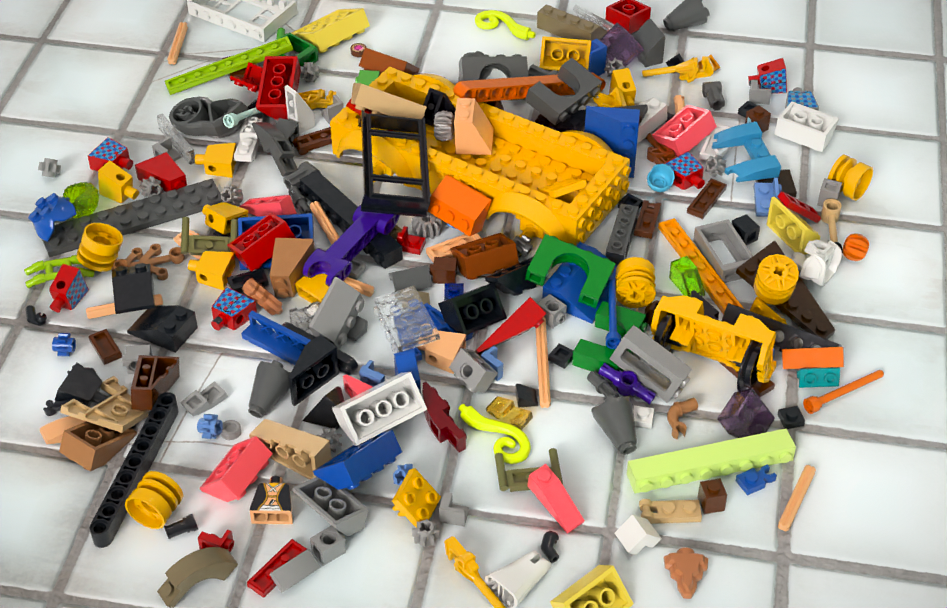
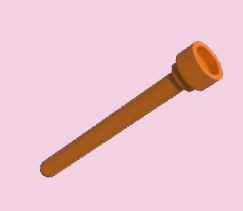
M877 370L823 396H810L804 399V408L809 414H813L819 411L823 404L882 378L884 372Z

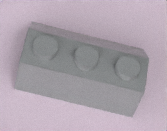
M334 277L308 326L315 337L323 336L340 350L347 340L350 328H353L358 313L363 310L364 299L360 292L341 279Z
M318 477L293 487L292 491L346 536L364 529L368 508L344 488L338 490Z

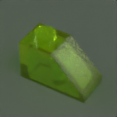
M685 256L671 261L669 278L680 292L685 296L691 297V291L695 290L701 296H705V290L698 269L689 257Z

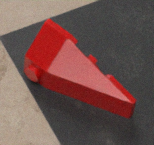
M529 297L474 352L479 355L493 346L500 345L529 331L532 327L537 329L545 321L543 317L547 313Z

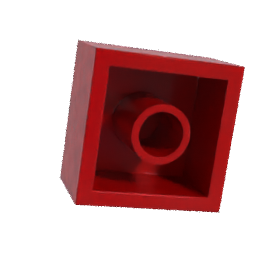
M619 0L606 7L605 24L626 35H630L638 31L650 19L651 7L636 0Z

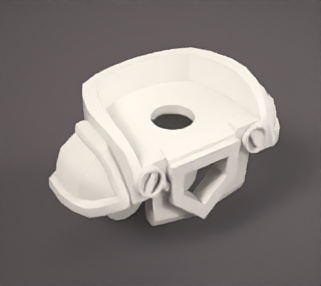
M821 240L809 241L804 252L812 256L806 259L804 254L794 252L792 260L798 269L801 270L800 277L813 280V282L824 286L835 274L842 259V251L831 240H828L827 243Z

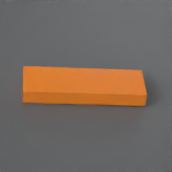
M844 347L782 349L783 369L844 367Z

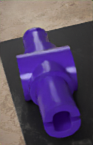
M606 363L598 371L599 375L613 382V385L617 387L618 393L622 396H637L649 405L656 396V393L641 385L642 383L638 381L637 375L632 371H617Z

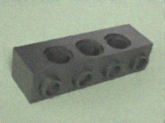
M620 205L605 254L608 259L616 263V266L627 258L638 220V206Z

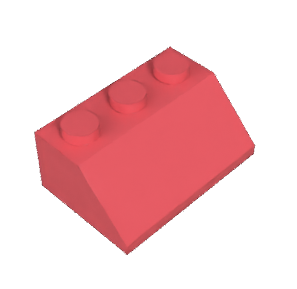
M686 105L653 133L652 136L658 143L674 150L675 156H680L690 151L694 146H697L717 126L710 110Z
M257 436L234 444L199 489L226 502L235 499L239 500L246 494L245 489L248 485L256 481L258 472L269 464L268 459L273 453Z

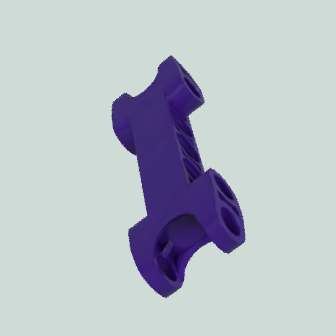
M360 205L354 212V223L326 251L318 248L310 255L304 264L303 275L311 278L317 274H327L326 285L329 287L334 277L344 281L351 273L353 267L351 261L378 233L389 234L397 224L400 215L363 212Z

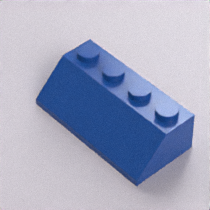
M389 430L357 446L355 444L315 469L313 473L338 490L343 488L352 490L360 485V481L371 478V473L383 470L385 468L384 464L388 465L396 461V456L401 454L402 450L393 430Z

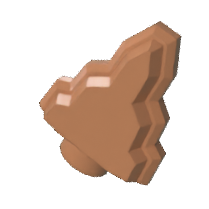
M253 278L245 282L242 287L243 292L255 300L268 313L273 316L283 312L282 303L262 284Z
M687 547L677 550L676 553L664 556L665 569H668L671 578L677 581V589L683 598L691 599L697 590V582L702 579L703 572L708 569V558L702 554H696L693 549Z

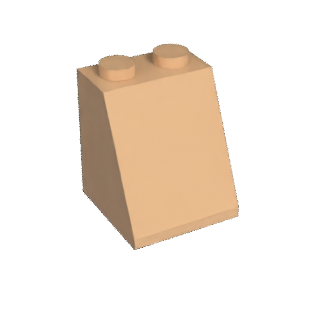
M457 98L454 119L456 154L491 155L494 134L493 126L476 99Z

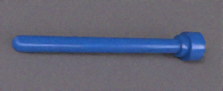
M610 280L608 282L609 333L605 339L608 348L616 349L621 341V335L617 332L616 282Z

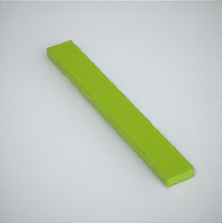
M288 36L165 80L164 82L169 94L172 95L246 68L248 62L257 64L264 61L265 56H279L293 50V46Z

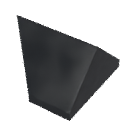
M429 87L423 106H426L423 116L425 124L433 126L435 114L442 111L452 112L455 119L456 109L446 93Z
M337 386L326 394L302 421L337 430L340 425L332 407L344 402L341 387Z

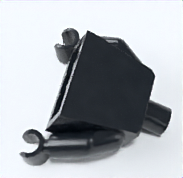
M76 362L72 366V370L67 371V377L58 388L55 402L47 400L45 403L47 408L44 407L43 410L47 416H52L57 411H61V406L72 399L90 407L92 402L99 404L106 400L108 396L99 392L103 382L95 370L83 367Z

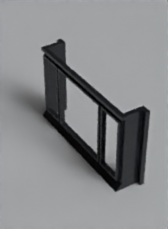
M362 110L358 119V127H361L364 188L361 211L427 217L430 205L425 118L414 119L368 114ZM371 136L418 140L421 179L373 174ZM373 181L421 185L422 198L374 193Z

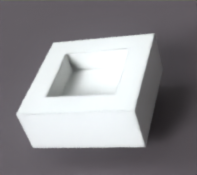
M634 405L635 427L651 429L654 408Z

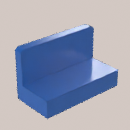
M597 38L591 42L589 72L600 76L605 73L607 46Z

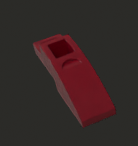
M424 382L422 393L423 401L427 408L424 414L434 436L440 443L448 440L458 452L465 450L466 433L463 429H459L453 418L449 416L450 406L448 402L438 395L434 387Z

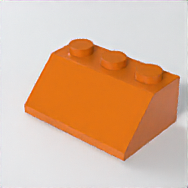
M448 174L432 193L427 212L466 235L472 236L482 231L492 199Z

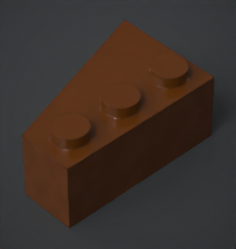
M138 356L131 386V409L140 411L151 410L159 395L168 392L180 377L179 357Z

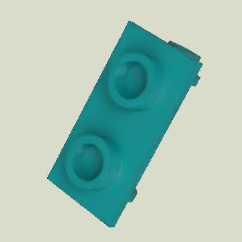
M840 367L801 368L800 371H797L799 388L839 386Z

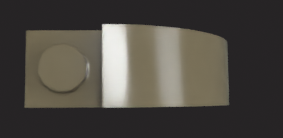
M208 547L197 550L177 561L165 572L168 579L157 592L167 607L174 608L195 584L209 578L225 581L237 567L238 563L228 549Z

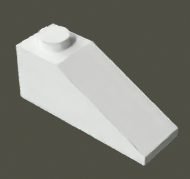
M288 85L284 86L288 120L298 121L300 135L315 127V114L298 92Z

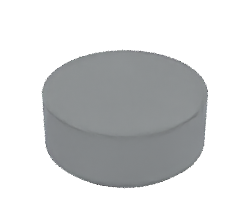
M235 420L223 422L222 438L234 440L241 435L239 422Z

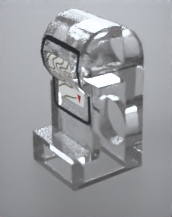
M316 301L300 310L296 307L289 310L291 324L304 331L309 330L308 326L321 303Z

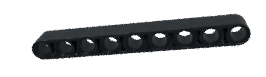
M171 392L162 393L157 398L90 524V533L96 547L104 548L112 543L127 514L125 508L126 499L137 488L145 473L149 471L178 415L176 396Z

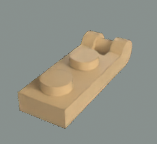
M642 499L639 501V507L642 511L641 517L648 519L651 524L701 522L702 519L699 500L651 501L650 499Z

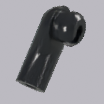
M32 305L25 308L29 323L37 326L46 323L47 316L45 313L42 316L41 312L36 314L35 307Z
M548 531L543 535L540 547L548 560L554 563L559 559L558 553L553 548L554 544L557 543L556 540H559V536L556 532Z

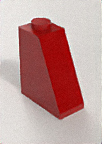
M167 152L135 164L138 180L143 182L142 179L146 180L152 176L155 180L161 181L159 185L163 188L162 191L168 192L187 186L185 173Z

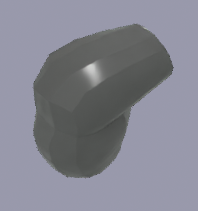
M191 97L176 104L170 111L169 119L174 128L186 135L223 138L237 131L245 121V119L240 120L236 126L228 128L223 123V117L229 113H242L249 110V108L241 101L231 98L212 101L207 97Z

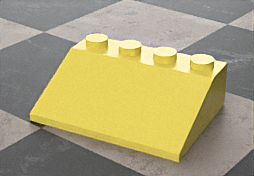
M364 8L338 9L292 32V34L316 46L319 53H323L328 50V47L337 46L340 44V41L353 38V34L363 33L365 28L370 25Z

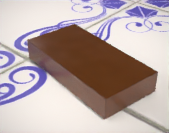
M107 329L88 336L90 343L104 365L122 358L120 349Z

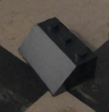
M495 283L478 287L438 303L444 321L461 334L468 335L507 319Z

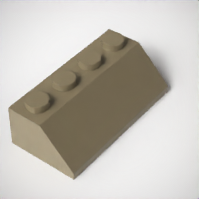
M545 5L537 12V28L561 38L590 40L592 42L596 38L600 41L607 34V31L600 25L550 5Z

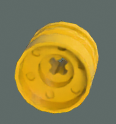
M844 154L836 160L827 179L842 182L840 193L843 191L844 196L857 201L865 193L871 182L873 167L862 162L857 163L856 159Z
M104 223L88 224L84 228L82 240L77 251L78 261L84 267L94 271L112 270L113 263L118 258V252L123 242L121 232L115 227Z
M780 254L769 255L761 261L753 286L755 294L760 300L767 304L778 305L790 299L799 276L798 267L795 262L789 257Z
M631 257L621 261L616 267V298L622 305L629 308H641L652 303L655 299V268L649 260L641 257Z
M149 471L145 473L137 488L126 499L125 508L129 515L138 523L151 529H160L164 527L172 512L175 511L184 497L183 491L167 475L157 471Z

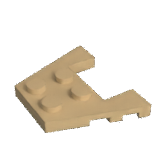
M115 376L105 380L101 386V390L112 395L111 397L92 408L72 399L62 405L60 411L62 414L121 433L147 418L149 410L131 409V396L127 393L128 389L124 385L120 386Z

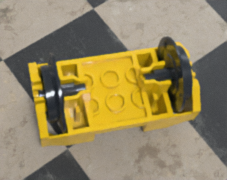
M685 295L674 297L662 296L654 310L651 324V334L654 335L652 339L673 354L674 350L687 353L692 352L732 367L739 371L737 390L741 393L748 386L754 387L757 381L762 383L769 382L776 369V361L773 360L776 332L769 330L759 319L740 313L735 325L725 321L721 322L704 315L703 301Z

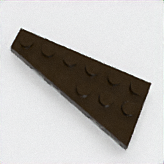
M773 241L739 266L736 274L753 287L761 261L769 255L785 254L777 242ZM798 276L797 284L790 299L783 304L775 306L804 331L828 339L834 335L835 328L800 276Z

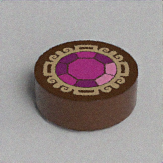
M362 43L353 44L350 47L351 55L362 57L366 45Z

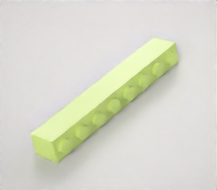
M781 429L630 460L627 465V477L634 493L648 492L654 489L668 488L673 485L687 484L692 481L706 480L711 477L748 471L767 464L770 466L778 463H787L793 461L796 446L788 430Z

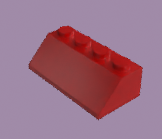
M265 56L256 109L275 120L279 118L288 120L284 86L288 85L296 92L298 91L301 73L298 56Z

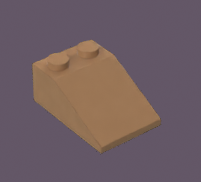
M86 421L64 430L59 452L81 465L84 469L93 471L104 466L136 436L137 432L129 428L121 433Z

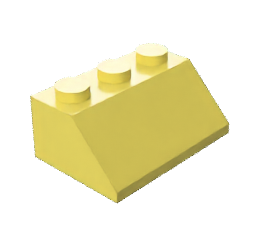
M771 197L767 226L794 252H800L804 255L808 254L804 252L807 243L820 240V235L796 212L788 209L781 200Z
M598 565L550 601L553 608H630L633 605L613 565Z

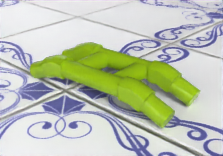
M77 255L48 261H37L25 268L24 272L27 276L40 270H45L46 274H38L26 281L27 288L54 280L58 272H53V267L62 266V264L70 266L72 264H81L77 259ZM77 267L80 269L83 277H94V270Z

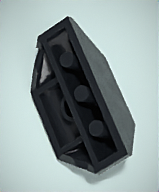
M533 257L486 276L485 281L489 284L495 283L497 289L503 293H512V296L522 294L523 290L536 288V283L526 280L527 269Z

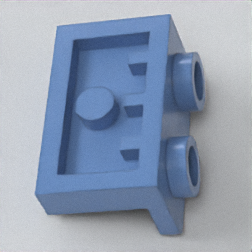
M774 178L772 183H754L756 216L768 217L771 197L778 198L777 196L782 190L781 184H778V178Z

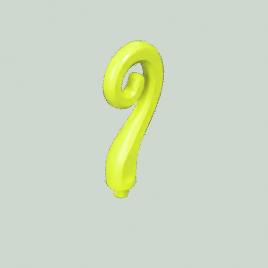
M483 11L475 17V24L482 29H493L498 26L499 20H502L512 34L520 39L529 40V38H535L536 32H532L531 28L517 24L512 17L501 11ZM489 18L490 22H484L483 20Z
M465 404L459 406L460 418L472 428L506 434L519 443V451L511 454L506 453L502 448L505 446L512 449L515 448L516 442L512 438L502 437L495 442L493 447L494 454L502 453L505 463L517 464L526 460L529 456L531 445L527 435L521 429L502 421L486 418L472 406L467 407Z

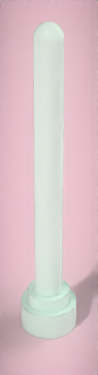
M255 107L239 114L229 113L223 117V123L226 127L232 128L240 120L261 113V111Z

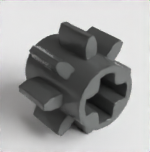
M517 235L513 240L516 243L517 254L520 258L522 255L526 257L533 248V245L530 244L532 239L526 235L521 237Z

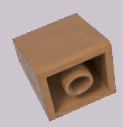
M275 238L270 270V279L275 297L287 298L296 295L295 283L304 277V264L315 251L313 239Z

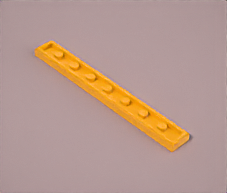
M673 218L660 222L658 224L659 230L723 315L728 303L743 308L676 219Z

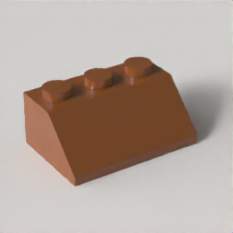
M368 48L364 49L359 66L364 68V70L380 71V75L388 67L413 75L414 72L418 73L420 68L406 61Z
M502 233L450 248L453 257L457 258V266L460 273L470 280L477 279L484 274H493L496 270L506 269L519 263L516 243Z

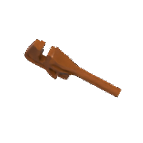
M650 133L646 136L648 142L653 146L648 147L647 159L656 164H664L678 157L675 156L674 150L658 143Z

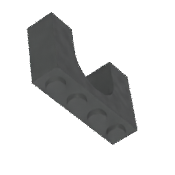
M486 54L479 57L464 55L458 62L460 81L480 80V73L489 68L502 71L507 78L529 77L527 56L520 54L512 56L500 54L496 55V57H489Z
M573 58L561 65L557 77L571 87L575 95L567 97L557 95L539 81L528 89L525 98L529 105L554 125L564 122L571 113H576L579 107L585 106L592 97H597L601 92L602 81Z

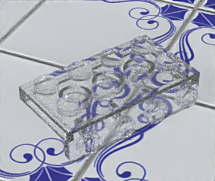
M415 286L374 298L376 305L373 307L376 318L380 317L381 329L386 330L385 336L388 342H392L391 348L394 354L440 339L439 332Z

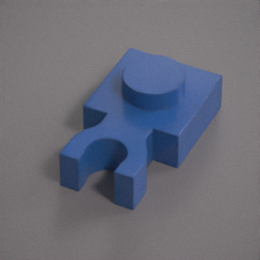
M767 464L760 471L752 468L736 475L735 481L748 496L765 488L766 483L776 481L777 475L775 473L766 474L770 470Z

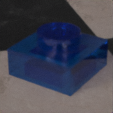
M445 283L444 301L463 294L464 283Z

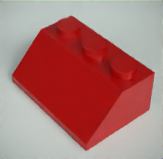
M271 212L227 244V246L239 261L252 272L259 269L268 259H272L275 238L296 237L286 221Z

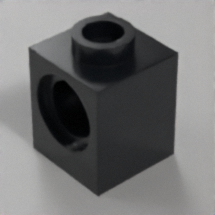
M747 214L732 220L731 224L745 245L758 240L760 226Z

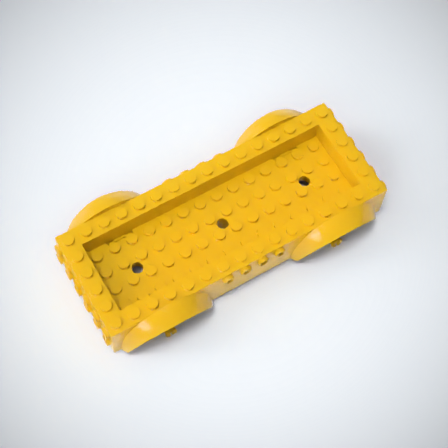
M388 67L369 85L375 89L421 105L424 104L429 87L446 93L455 109L457 98H459L453 92L455 85L442 76L428 73L410 75L392 67ZM477 102L493 126L494 134L492 154L473 155L456 154L455 130L454 137L451 140L441 141L435 138L434 127L425 124L430 194L432 195L444 177L449 174L492 199L486 220L495 212L514 214L515 218L520 220V230L523 231L519 235L520 237L526 235L530 239L532 237L543 239L545 234L575 246L579 242L585 243L627 193L630 181H628L631 167H629L630 159L614 153L602 139L588 132L577 130L559 132L497 107ZM348 107L343 108L330 121L333 154L337 158H340L343 155V151L347 149L362 151L361 127H358L360 115ZM371 136L373 174L392 176L395 173L397 177L421 179L418 140ZM566 179H583L587 185L584 188L557 198L537 191ZM404 184V186L422 190L421 185Z

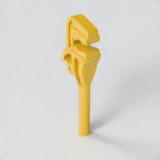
M703 56L702 69H699L698 58L693 57L675 66L642 70V75L646 77L677 72L680 73V80H687V83L696 78L711 76L714 73V66L709 56Z
M322 89L298 93L311 110L327 108V106L333 104V95H337L336 92L330 90L326 96L325 90Z
M454 536L444 541L446 555L450 561L455 560V570L472 581L494 608H506L480 577L478 572L479 566L475 562L476 556L466 551Z

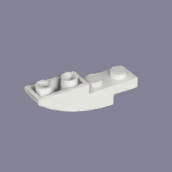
M257 117L245 119L240 131V141L234 153V161L252 162V160L256 159L260 141L252 123L263 122V119Z

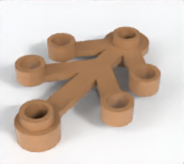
M152 244L144 255L141 248L132 249L131 254L126 259L116 260L113 263L112 269L119 266L132 267L139 263L150 264L152 273L156 274L159 280H166L168 278L167 269L153 265L171 261L174 264H180L185 256L181 254L180 247H174L170 249L169 255L152 258L153 256L160 255L162 252L159 244Z

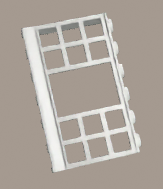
M209 0L187 1L190 15L262 42H266L278 28H281L293 16L298 14L296 0H293L288 5L286 0H280L279 6L275 4L274 0H237L234 4L226 0H213L218 2L213 7L206 5ZM242 1L263 8L248 22L227 15ZM221 4L229 6L225 11L217 9ZM267 10L275 13L271 17L263 15ZM258 18L267 20L262 25L254 22Z

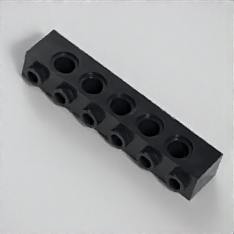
M728 303L721 322L725 321L735 325L741 313L759 319L771 331L776 333L782 331L784 333V340L777 342L775 339L774 343L775 346L780 347V352H782V349H796L794 341L797 338H801L803 341L801 348H813L816 345H819L821 348L842 347L841 344Z

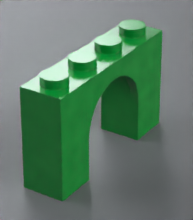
M545 234L527 269L526 280L543 286L553 267L564 262L574 263L584 270L587 277L580 292L578 302L596 309L613 274L616 263L608 258L599 257L591 251L580 249L574 244L563 242L555 236Z
M602 301L595 314V327L609 331V302ZM616 305L617 332L621 335V338L624 337L633 325L642 332H646L648 323H645L646 314ZM580 339L573 351V366L598 372L601 366L606 363L613 369L624 372L623 369L610 360L615 349ZM628 349L627 351L633 355V351Z

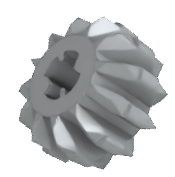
M442 111L435 114L433 126L434 136L437 140L447 141L454 137V115L452 112Z
M427 212V217L415 216L412 218L413 234L425 238L430 237L431 239H433V236H439L442 230L441 219Z

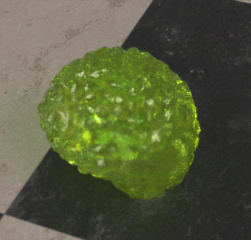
M74 183L64 190L63 197H69V202L75 206L77 215L73 216L74 218L89 216L98 207L99 194L97 188L92 183Z

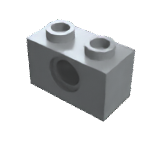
M464 348L460 349L449 367L455 373L454 376L467 384L466 387L474 393L477 391L486 393L498 374L476 352Z

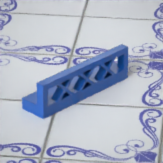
M253 310L249 313L250 325L241 333L243 339L293 365L296 364L301 355L304 345L311 341Z

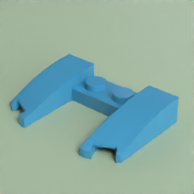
M757 122L741 124L714 134L713 139H717V142L712 143V149L744 145L752 159L725 168V174L735 173L738 175L736 182L779 177L781 165L775 155H770L761 138L762 131Z

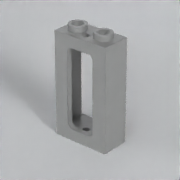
M729 219L695 227L694 243L723 282L727 283L742 279L736 274V270L753 255ZM723 241L736 262L723 265L709 242Z
M634 325L624 335L610 357V360L624 371L634 372L639 382L656 393L666 403L672 397L676 399L683 390L680 386L684 388L691 379L688 375L692 368ZM630 349L631 351H633L635 354H637L639 357L645 360L648 364H650L652 367H654L656 370H658L660 373H662L664 376L670 379L671 383H669L667 380H665L663 377H661L659 374H657L655 371H653L651 368H649L647 365H645L643 362H641L627 350Z

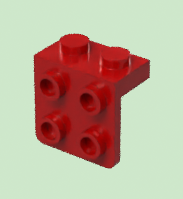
M248 62L243 78L230 76V79L234 81L235 85L245 86L247 90L252 92H259L263 67Z

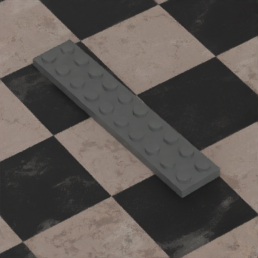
M213 179L204 180L177 190H170L159 195H153L56 224L49 241L47 242L43 239L42 241L50 258L79 249L84 228L88 224H108L119 230L123 236L202 212L206 204L212 206L222 203L223 200Z

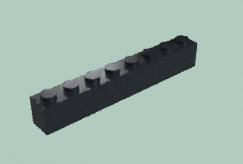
M318 171L300 179L299 189L301 194L308 198L310 202L318 201L327 217L344 233L354 223L353 215L358 206ZM378 233L363 248V251L369 254L384 269L403 260L402 246L389 234Z

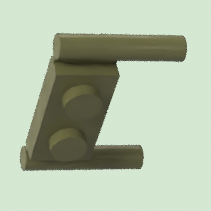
M182 217L181 254L190 253V255L202 256L205 251L232 252L227 244L238 237L237 219L231 220L230 237L189 235L190 218Z
M551 448L549 449L551 467H548L563 485L557 449ZM495 454L500 490L506 491L510 489V492L530 490L528 487L529 475L540 467L505 471L503 454Z

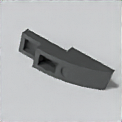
M253 122L252 126L264 151L271 152L282 177L297 171L298 168L293 160L296 153L287 138L268 122Z

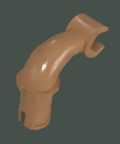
M695 398L683 402L676 401L669 408L667 420L672 427L671 434L673 438L678 439L679 432L685 437L687 427L683 422H679L678 419L685 413L698 410V403Z

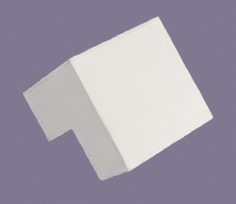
M633 514L615 532V535L627 552L633 555H637L645 546L653 548L662 539L648 519Z

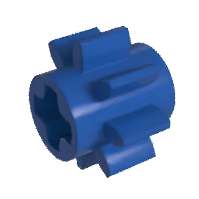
M58 333V337L53 338L52 349L54 352H58L57 356L67 357L70 356V352H75L76 340L75 338H70L71 333Z

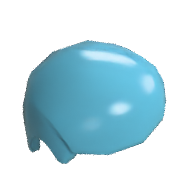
M665 164L654 165L647 175L648 186L653 191L659 193L668 191L674 183V170Z

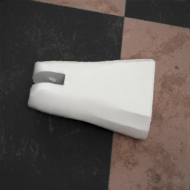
M534 550L513 563L486 575L485 583L498 598L502 596L504 604L509 608H516L533 586L546 575L552 564L545 558L540 559V554Z

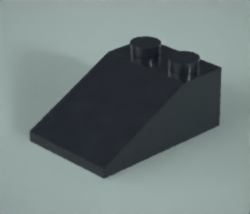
M139 263L132 267L119 266L112 269L116 314L155 308L154 281L150 264Z
M179 305L155 306V308L147 309L127 330V333L176 353L198 328L195 311Z
M321 335L305 345L289 375L293 406L299 404L339 374L337 347Z

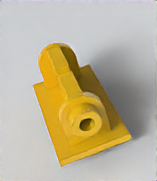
M758 297L755 298L749 311L787 324L786 320L782 319Z

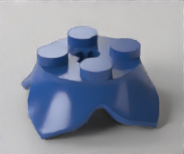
M53 193L46 198L41 197L37 200L35 204L37 207L29 215L28 219L33 223L38 236L44 241L48 242L55 230V221L63 222L77 215L75 206L69 202V197H61Z

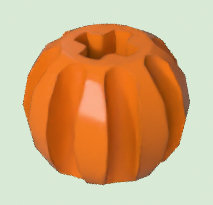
M861 234L849 235L842 248L843 255L852 261L862 260L867 254L869 241Z

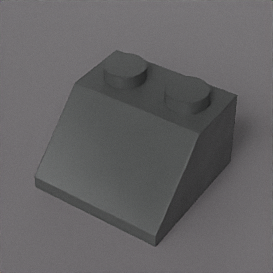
M648 19L632 36L631 51L645 67L663 63L665 35L652 19Z

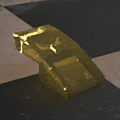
M499 396L486 408V412L496 419L516 426L521 430L533 418L531 411L515 407L513 400Z

